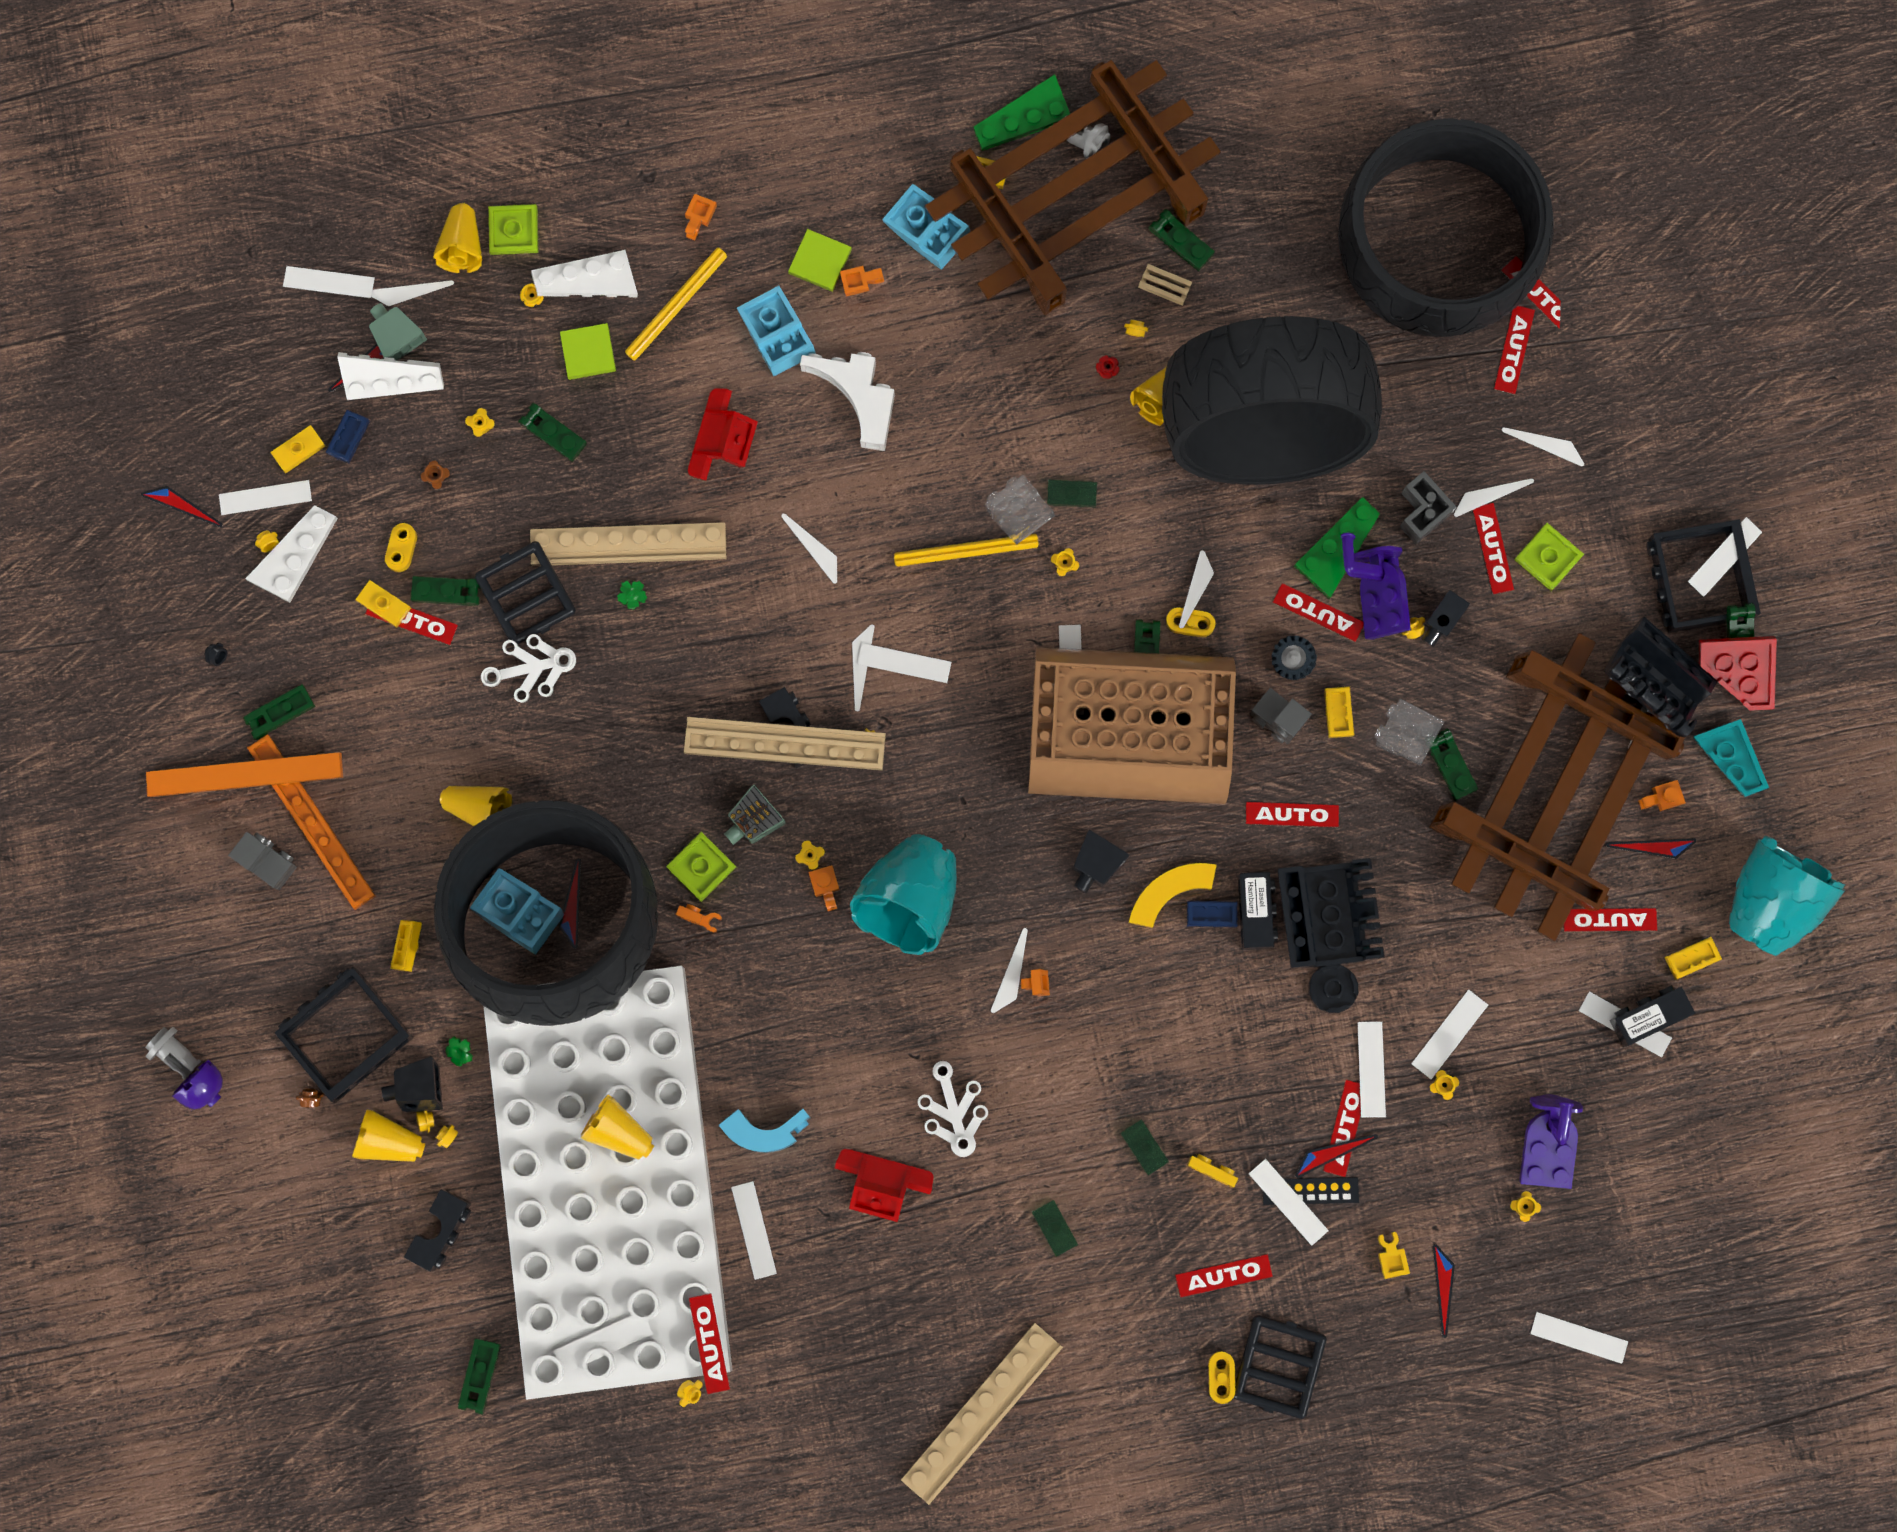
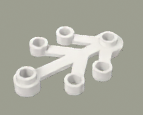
M532 634L526 640L528 647L539 649L551 657L539 660L518 647L515 641L507 640L503 643V651L508 655L516 656L527 664L502 670L487 667L481 673V680L486 686L495 687L503 679L528 674L522 686L514 692L515 700L524 703L528 701L530 697L529 692L541 672L545 669L553 668L546 681L538 687V692L541 696L549 697L554 691L553 686L561 673L568 672L574 668L576 664L574 652L564 647L556 650L543 642L540 636ZM531 638H538L539 643L537 646H531ZM513 643L515 646L514 651L508 652L506 645ZM563 655L568 657V663L562 665L559 661ZM491 672L496 674V680L493 682L488 680V675ZM548 685L550 692L543 694L541 691L542 686ZM521 690L526 692V698L520 700L517 696Z
M940 1061L933 1067V1076L941 1082L948 1109L934 1102L929 1095L920 1096L918 1106L922 1110H929L952 1123L955 1134L940 1127L935 1119L926 1121L925 1130L929 1134H936L950 1142L951 1149L957 1156L967 1157L974 1152L976 1147L973 1137L981 1121L988 1116V1110L985 1106H976L973 1110L974 1117L966 1130H964L962 1119L974 1097L981 1092V1085L977 1081H970L966 1086V1093L958 1106L950 1081L953 1074L952 1066L948 1062ZM944 1066L947 1068L948 1072L945 1076L938 1074L939 1067ZM976 1084L979 1088L978 1092L971 1093L969 1086ZM922 1098L930 1100L928 1107H923L920 1104ZM978 1108L985 1110L984 1117L979 1118L976 1116ZM930 1122H935L937 1125V1129L933 1132L927 1129V1125ZM965 1139L968 1142L966 1149H961L958 1146L960 1140Z

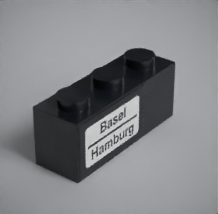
M1270 872L1240 873L1238 875L1242 950L1272 949L1274 943H1278V930L1273 928V918H1276L1277 915L1276 903L1271 901V893H1275V880L1270 878Z
M1673 985L1658 991L1661 996L1653 1000L1648 996L1637 1001L1638 1007L1629 1010L1627 1006L1614 1012L1616 1017L1609 1021L1623 1047L1630 1046L1696 1014L1682 986L1675 989Z

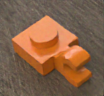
M694 194L685 213V218L690 220L685 229L687 238L695 241L700 225L708 227L717 207L715 201Z
M859 266L840 271L846 297L869 291L868 284L884 282L881 268L865 272L864 267Z
M1678 780L1653 787L1654 795L1638 800L1641 810L1658 805L1660 812L1686 803Z
M833 866L809 872L815 896L823 895L828 911L837 909L833 892L840 889Z
M687 904L686 908L679 905L676 913L677 917L703 926L710 932H717L716 928L710 926V921L714 918L722 920L719 914L710 913L704 916L700 914L701 909L693 905Z

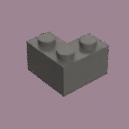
M1425 471L1411 481L1401 493L1416 510L1403 520L1400 528L1416 545L1452 515L1457 508Z
M1269 688L1249 715L1253 717L1251 720L1260 728L1265 726L1272 732L1271 736L1281 744L1285 742L1288 745L1305 725L1312 713L1293 698L1288 702L1273 689Z
M246 832L228 855L277 890L282 888L297 868L292 863L294 859L283 850L280 853L272 848L274 843L258 832L254 835Z

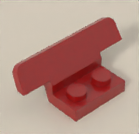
M716 388L710 392L688 467V474L693 478L706 481L712 459H722L737 467H745L758 421L736 411L727 410L732 391L729 389Z
M843 1149L840 1152L834 1168L857 1175L849 1209L898 1222L907 1188L931 1195L934 1176L930 1171L850 1149Z

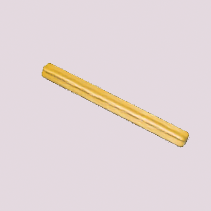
M716 248L631 343L625 351L629 358L636 360L723 263L727 255L722 249Z
M1028 534L896 552L894 554V561L896 566H906L1037 548L1039 544L1037 534Z

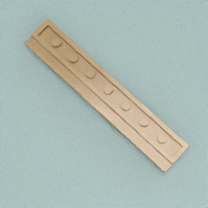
M725 523L530 529L531 543L534 541L540 543L551 565L727 559ZM532 553L531 565L541 566L535 554Z
M687 717L684 754L883 770L886 734Z
M1034 1323L903 1476L901 1481L929 1505L1063 1347Z

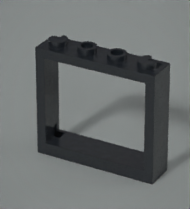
M1740 519L1654 533L1648 539L1646 544L1647 553L1649 556H1652L1653 560L1651 572L1653 579H1657L1659 588L1656 591L1657 600L1659 603H1662L1663 613L1661 618L1663 626L1667 627L1668 633L1726 624L1727 614L1682 622L1677 621L1661 544L1726 534L1728 538L1733 532L1738 560L1733 564L1741 606L1753 603L1756 611L1754 619L1761 614ZM1744 616L1738 617L1737 622L1744 621Z
M353 967L350 970L347 968L343 973L340 972L336 977L338 979L331 986L327 984L317 992L318 997L312 1002L308 1000L297 1009L299 1013L293 1018L287 1017L284 1019L283 1023L278 1026L279 1029L275 1032L276 1036L322 1092L334 1103L342 1099L414 1038L358 969ZM356 981L398 1033L333 1087L291 1037V1034Z

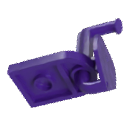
M1349 532L1342 533L1345 571L1350 577L1361 578L1360 594L1365 639L1372 640L1410 631L1406 581L1402 570L1399 568L1398 561L1402 548L1381 546L1354 553L1353 540L1355 535Z
M1554 1094L1531 1097V1105L1545 1111L1533 1117L1526 1128L1519 1181L1521 1184L1572 1189L1578 1133L1574 1123L1571 1121V1114L1583 1112V1106L1580 1102Z

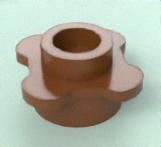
M437 461L429 462L424 472L421 473L422 481L429 482L434 489H440L444 479L450 476V471L447 468H442Z
M314 1088L303 1089L299 1096H296V1100H300L299 1105L301 1107L320 1106L321 1097H324V1093L318 1092Z

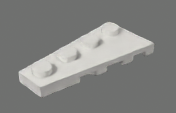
M625 250L531 270L537 296H638Z
M338 352L337 357L347 400L444 389L440 363L415 360L404 362L395 361L394 358L384 357V359L370 358L369 355L360 354L358 357Z
M314 505L246 577V580L290 603L338 518Z

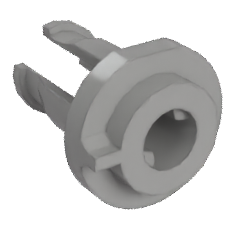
M1100 123L1094 127H1086L1067 139V141L1083 149L1084 158L1087 159L1109 145L1110 133H1108V126Z
M163 1027L146 1045L145 1048L149 1052L145 1057L151 1061L157 1056L172 1070L180 1073L183 1076L182 1079L185 1080L194 1071V1068L201 1063V1060L194 1058L191 1052L174 1038L178 1030L172 1027L168 1031Z

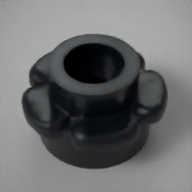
M223 644L209 645L204 653L205 661L210 665H221L228 655L227 650L223 648Z

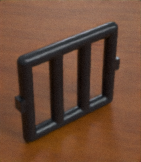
M537 541L512 554L507 552L500 556L499 561L475 574V579L508 640L515 641L517 645L526 641L528 636L532 634L537 635L540 632L542 635L551 630L550 627L574 615L576 612L542 546ZM532 553L535 554L541 566L494 591L492 590L486 578ZM546 574L552 588L504 612L498 601L500 598ZM558 596L564 609L516 634L510 623L511 620Z
M1260 1315L1254 1316L1235 1383L1234 1399L1262 1407L1263 1411L1272 1414L1275 1411L1304 1419L1307 1416L1325 1349L1326 1336L1297 1327V1324L1286 1321L1284 1323ZM1261 1327L1315 1342L1312 1357L1257 1342ZM1254 1352L1309 1367L1305 1382L1251 1367ZM1252 1377L1302 1392L1298 1407L1244 1392L1247 1378Z

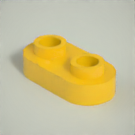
M406 523L398 524L393 528L385 555L387 566L394 572H403L409 568L417 541L416 531L411 525ZM401 532H407L405 538H399ZM401 555L400 561L394 562V556Z
M1174 608L1167 615L1166 625L1173 633L1207 637L1212 634L1215 628V619L1208 612L1193 610L1183 628H1179V625L1174 623V619H1181L1184 608ZM1205 622L1207 628L1200 629L1198 623Z
M1223 1351L1216 1352L1210 1357L1208 1362L1209 1394L1215 1402L1226 1404L1235 1395V1363L1230 1354ZM1223 1359L1226 1363L1223 1369H1218L1216 1366L1217 1361ZM1221 1385L1226 1388L1224 1395L1217 1393V1388Z

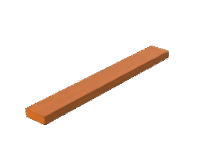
M268 734L247 747L255 761L284 758ZM302 783L272 785L353 909H358L376 897Z
M339 752L146 772L148 797L343 778L342 753Z

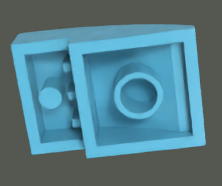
M912 184L882 220L907 244L942 270L955 255L951 244L971 232L969 225L951 213L934 222L925 208V205L934 200V198Z
M780 286L737 307L744 324L773 376L799 364L802 355L816 354L812 342Z
M498 868L470 906V909L478 916L535 955L564 916L560 907L500 868Z

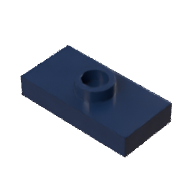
M346 410L326 450L327 455L349 464L370 420Z
M1187 901V927L1237 928V902Z

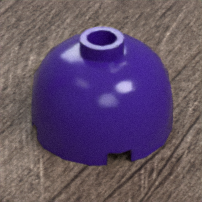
M209 1059L198 1067L199 1071L197 1070L190 1074L172 1095L174 1099L186 1108L194 1110L201 1109L206 1105L212 1107L221 1098L218 1093L222 1088L223 1078L221 1072Z

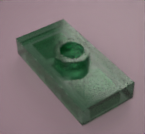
M1048 480L1047 505L1096 508L1097 482Z
M1142 1119L1120 1133L1147 1176L1169 1163Z
M1054 1200L1032 1212L1056 1257L1078 1245Z

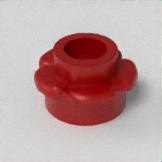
M1102 356L1099 359V363L1096 364V371L1101 377L1110 379L1119 373V361L1113 356Z

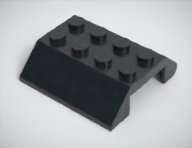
M1642 617L1619 643L1604 669V672L1612 681L1619 684L1627 691L1629 696L1635 698L1650 714H1653L1667 729L1671 730L1678 737H1686L1692 732L1697 720L1694 719L1691 723L1689 722L1698 704L1712 693L1717 683V680L1712 675L1707 673L1694 659L1646 617Z
M1371 858L1352 860L1350 863L1277 869L1291 968H1315L1385 958L1384 947L1370 948V946L1382 944V938H1365V931L1381 928L1380 922L1367 923V921L1379 919L1377 897L1363 899L1364 896L1376 894L1375 888L1368 887L1359 890L1358 882L1369 881L1374 878L1372 872L1360 874V872L1373 869Z

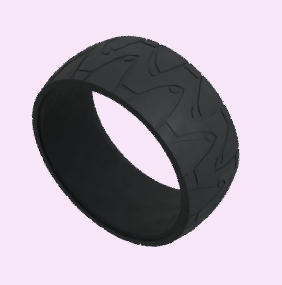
M1448 118L1426 121V123L1421 122L1399 131L1382 142L1381 146L1376 147L1368 155L1353 176L1346 190L1344 202H1342L1339 219L1338 239L1342 262L1352 286L1362 301H1365V304L1373 312L1388 323L1414 334L1432 337H1449L1474 332L1508 315L1531 292L1540 278L1553 239L1554 218L1552 201L1544 176H1542L1539 167L1532 157L1512 138H1508L1501 131L1482 123H1475V121ZM1447 160L1465 164L1481 171L1493 179L1507 193L1518 211L1525 239L1521 270L1500 288L1488 294L1470 299H1438L1409 289L1386 271L1371 249L1364 226V201L1368 193L1380 180L1391 172L1415 162Z
M1276 316L1249 319L1224 325L1192 338L1178 348L1169 359L1162 392V414L1165 433L1176 462L1189 473L1204 479L1207 478L1208 480L1230 484L1266 485L1300 481L1328 474L1360 459L1368 450H1371L1377 441L1382 415L1381 385L1377 365L1370 347L1362 335L1348 326L1331 322L1330 320L1300 316Z
M540 800L538 802L532 801L513 805L488 816L486 820H482L468 831L459 841V844H456L439 876L436 888L438 890L435 895L434 925L437 940L440 942L439 946L449 970L459 984L476 1001H479L481 1005L496 1014L525 1024L530 1023L539 1026L563 1025L565 1023L581 1021L583 1018H589L607 1009L615 1003L614 1001H618L627 993L628 988L634 985L648 962L647 959L650 957L656 939L658 903L654 881L644 858L631 839L619 827L600 814L583 806L562 801ZM554 844L580 846L609 858L629 877L632 890L631 906L620 937L607 954L596 964L572 978L545 985L514 984L484 972L467 956L464 938L465 921L476 891L499 865L521 852Z

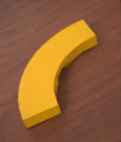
M1207 863L1187 864L1160 875L1139 896L1128 923L1153 928L1159 911L1174 896L1193 889L1211 890L1216 865Z

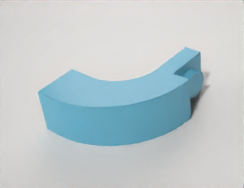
M738 1109L719 1126L739 1146L756 1152L768 1153L780 1151L796 1143L797 1140L791 1133L796 1131L798 1134L809 1125L807 1120L811 1117L802 1109L781 1127L774 1130H761L754 1127Z

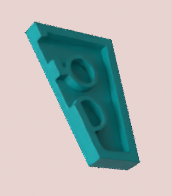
M1741 719L1693 737L1744 797L1769 788Z

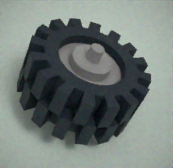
M1296 635L1287 636L1274 646L1271 655L1272 665L1276 672L1286 679H1303L1315 668L1316 650L1303 637Z

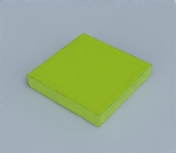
M536 204L488 206L490 255L538 253V210Z
M807 229L788 273L833 292L841 275L840 271L843 270L852 247Z
M608 323L560 332L569 380L616 371Z
M1546 523L1514 560L1552 591L1581 559L1584 553L1550 524Z
M702 832L666 866L701 902L736 868Z

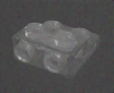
M1024 475L1019 478H1011L1007 482L1005 489L1001 492H992L987 497V502L985 503L988 514L1016 545L1055 516L1053 510L1039 496L1038 491Z
M1400 699L1397 705L1392 703L1386 714V717L1389 718L1386 725L1381 724L1374 736V738L1378 739L1376 746L1396 756L1400 755L1421 766L1444 721Z

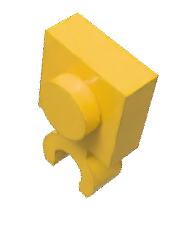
M1391 1232L1393 1239L1389 1244L1384 1241L1383 1235H1378V1242L1385 1249V1252L1378 1254L1384 1279L1410 1274L1404 1248H1396L1399 1241L1396 1232Z

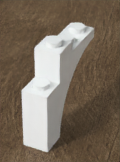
M858 352L857 354H851L850 363H848L845 359L838 357L830 360L823 359L821 355L813 353L808 354V356L802 355L800 363L802 372L811 373L829 381L852 404L861 427V447L885 451L895 393L894 389H890V386L886 384L872 386L876 367L875 357H871L872 355L869 353Z

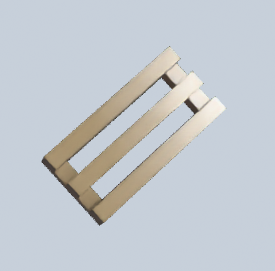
M1148 264L1138 288L1183 306L1192 281ZM1150 273H1151V274H1154V275H1156V276H1159V277H1161V278H1164V279H1166V280H1168V281H1171V282H1173V283H1176V284H1178V285H1181V286L1185 287V289L1182 288V287H1179V286H1177V285H1174V284H1172V283H1169V282H1167V281H1164V280H1162V279H1160V278H1157V277H1155V276H1152V275H1150ZM1146 281H1151L1164 288L1182 294V296L1179 297L1160 288L1147 284Z

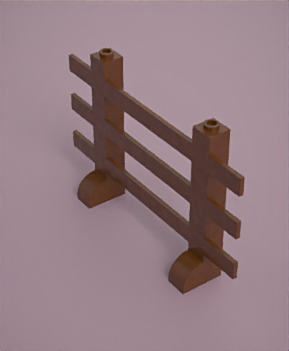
M1112 60L1107 63L1101 62L1092 69L1090 82L1100 96L985 168L971 148L965 152L960 150L952 156L950 169L960 183L926 204L925 208L934 222H937L970 200L973 201L986 222L951 244V247L961 261L996 239L1001 242L1013 261L977 283L987 300L1025 278L1030 285L1031 293L1044 315L1057 309L1065 303L1067 288L1049 261L1163 189L1169 194L1173 210L1185 227L1204 215L1208 198L1190 172L1219 155L1221 151L1212 138L1208 137L1180 156L1175 152L1164 136V133L1193 116L1194 112L1185 99L1182 98L1159 114L1151 117L1137 97V95L1167 77L1166 72L1157 60L1127 79L1123 77ZM1110 112L1113 113L1126 132L1124 136L1013 206L1009 205L996 186L997 183ZM1137 150L1140 152L1153 173L1039 245L1035 243L1022 224L1023 222Z
M1580 633L1577 634L1562 666L1533 650L1516 656L1506 678L1528 688L1540 689L1546 692L1547 695L1485 817L1482 818L1453 802L1439 807L1429 827L1447 837L1463 840L1470 844L1451 885L1468 894L1489 855L1513 868L1494 906L1496 910L1505 915L1513 917L1531 879L1555 891L1556 894L1537 930L1538 933L1552 941H1556L1574 903L1589 911H1597L1606 905L1609 898L1607 893L1610 888L1590 878L1588 875L1650 751L1665 760L1678 757L1684 748L1683 741L1685 737H1678L1671 730L1667 729L1653 714H1650L1648 711L1644 713L1624 702L1622 698L1626 691L1610 678L1603 690L1580 677L1596 644L1595 641ZM1567 704L1590 718L1526 842L1502 828L1564 705ZM1607 728H1610L1632 742L1569 866L1545 853Z

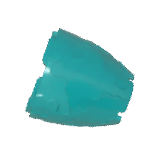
M914 834L903 840L884 857L880 858L861 881L860 887L850 902L853 921L863 932H870L885 942L900 947L903 953L922 955L924 952L934 951L941 940L946 926H948L955 898L957 874L954 853L949 849L944 851L942 849L943 845L940 842L921 834Z
M1764 836L1763 839H1758L1739 875L1729 917L1730 929L1746 941H1752L1763 951L1777 956L1786 949L1795 946L1804 936L1811 933L1822 923L1826 915L1845 892L1844 886L1846 884L1832 879L1831 872L1810 858L1802 860L1778 847L1775 839Z

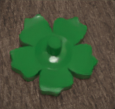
M625 581L620 588L623 593L617 595L618 601L623 605L627 604L628 609L634 610L636 607H639V602L645 603L647 599L646 592L642 591L644 584L640 581H634L631 586L628 581Z
M455 1036L449 1039V1045L446 1046L445 1052L447 1057H452L451 1062L456 1066H462L463 1063L466 1064L472 1061L473 1055L468 1052L471 1048L470 1042L467 1039L461 1041L460 1038Z

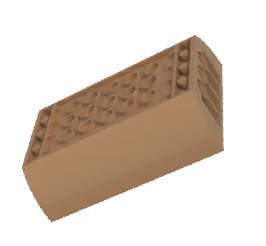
M1036 647L1028 794L1226 804L1231 782L1236 679L1234 658ZM1084 707L1090 711L1089 719L1080 720L1077 718L1076 711L1079 708ZM1105 709H1111L1115 713V719L1110 722L1104 721L1101 717V712ZM1154 712H1162L1165 715V722L1155 724L1151 719V715ZM1180 713H1186L1190 717V723L1182 726L1178 724L1176 716Z

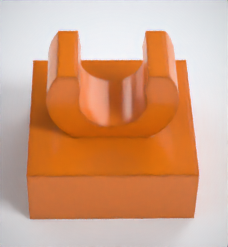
M1042 969L1031 970V978L1021 979V989L1032 990V995L1049 996L1048 971Z

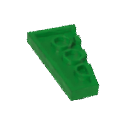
M1051 76L975 125L974 132L981 150L984 151L1045 130L1065 118V116H1068L1070 112L1056 76Z
M1362 497L1294 567L1330 600L1346 572L1341 534L1349 532L1355 535L1353 547L1354 553H1357L1380 513Z

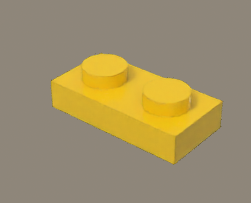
M1200 1154L1197 1155V1158L1194 1156L1190 1157L1186 1166L1231 1188L1235 1187L1238 1180L1237 1177L1233 1176L1235 1171L1223 1165L1220 1168L1210 1165L1211 1159Z

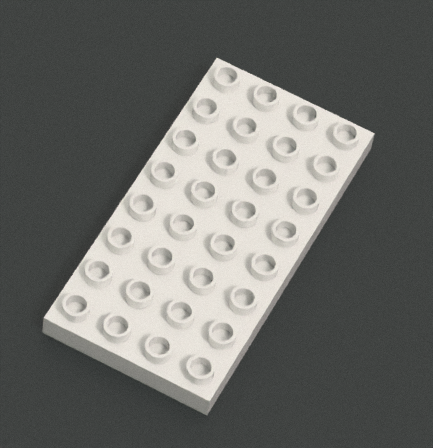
M683 966L643 971L634 985L628 988L627 993L618 1001H614V1004L594 1016L569 1024L565 1023L555 1026L525 1024L496 1014L484 1007L526 1400L704 1376L689 1298L712 1293L726 1371H733L686 975ZM606 1095L612 1096L653 1138L651 1143L654 1145V1148L647 1158L642 1156L638 1160L587 1142L581 1138L585 1125L592 1114H595L598 1110V1105ZM643 1310L646 1317L639 1316L636 1313ZM631 1315L637 1320L648 1321L653 1333L652 1335L612 1353L603 1348L592 1349L585 1355L583 1366L563 1374V1365L555 1356L553 1350ZM601 1352L605 1354V1356L588 1363V1359L593 1353Z

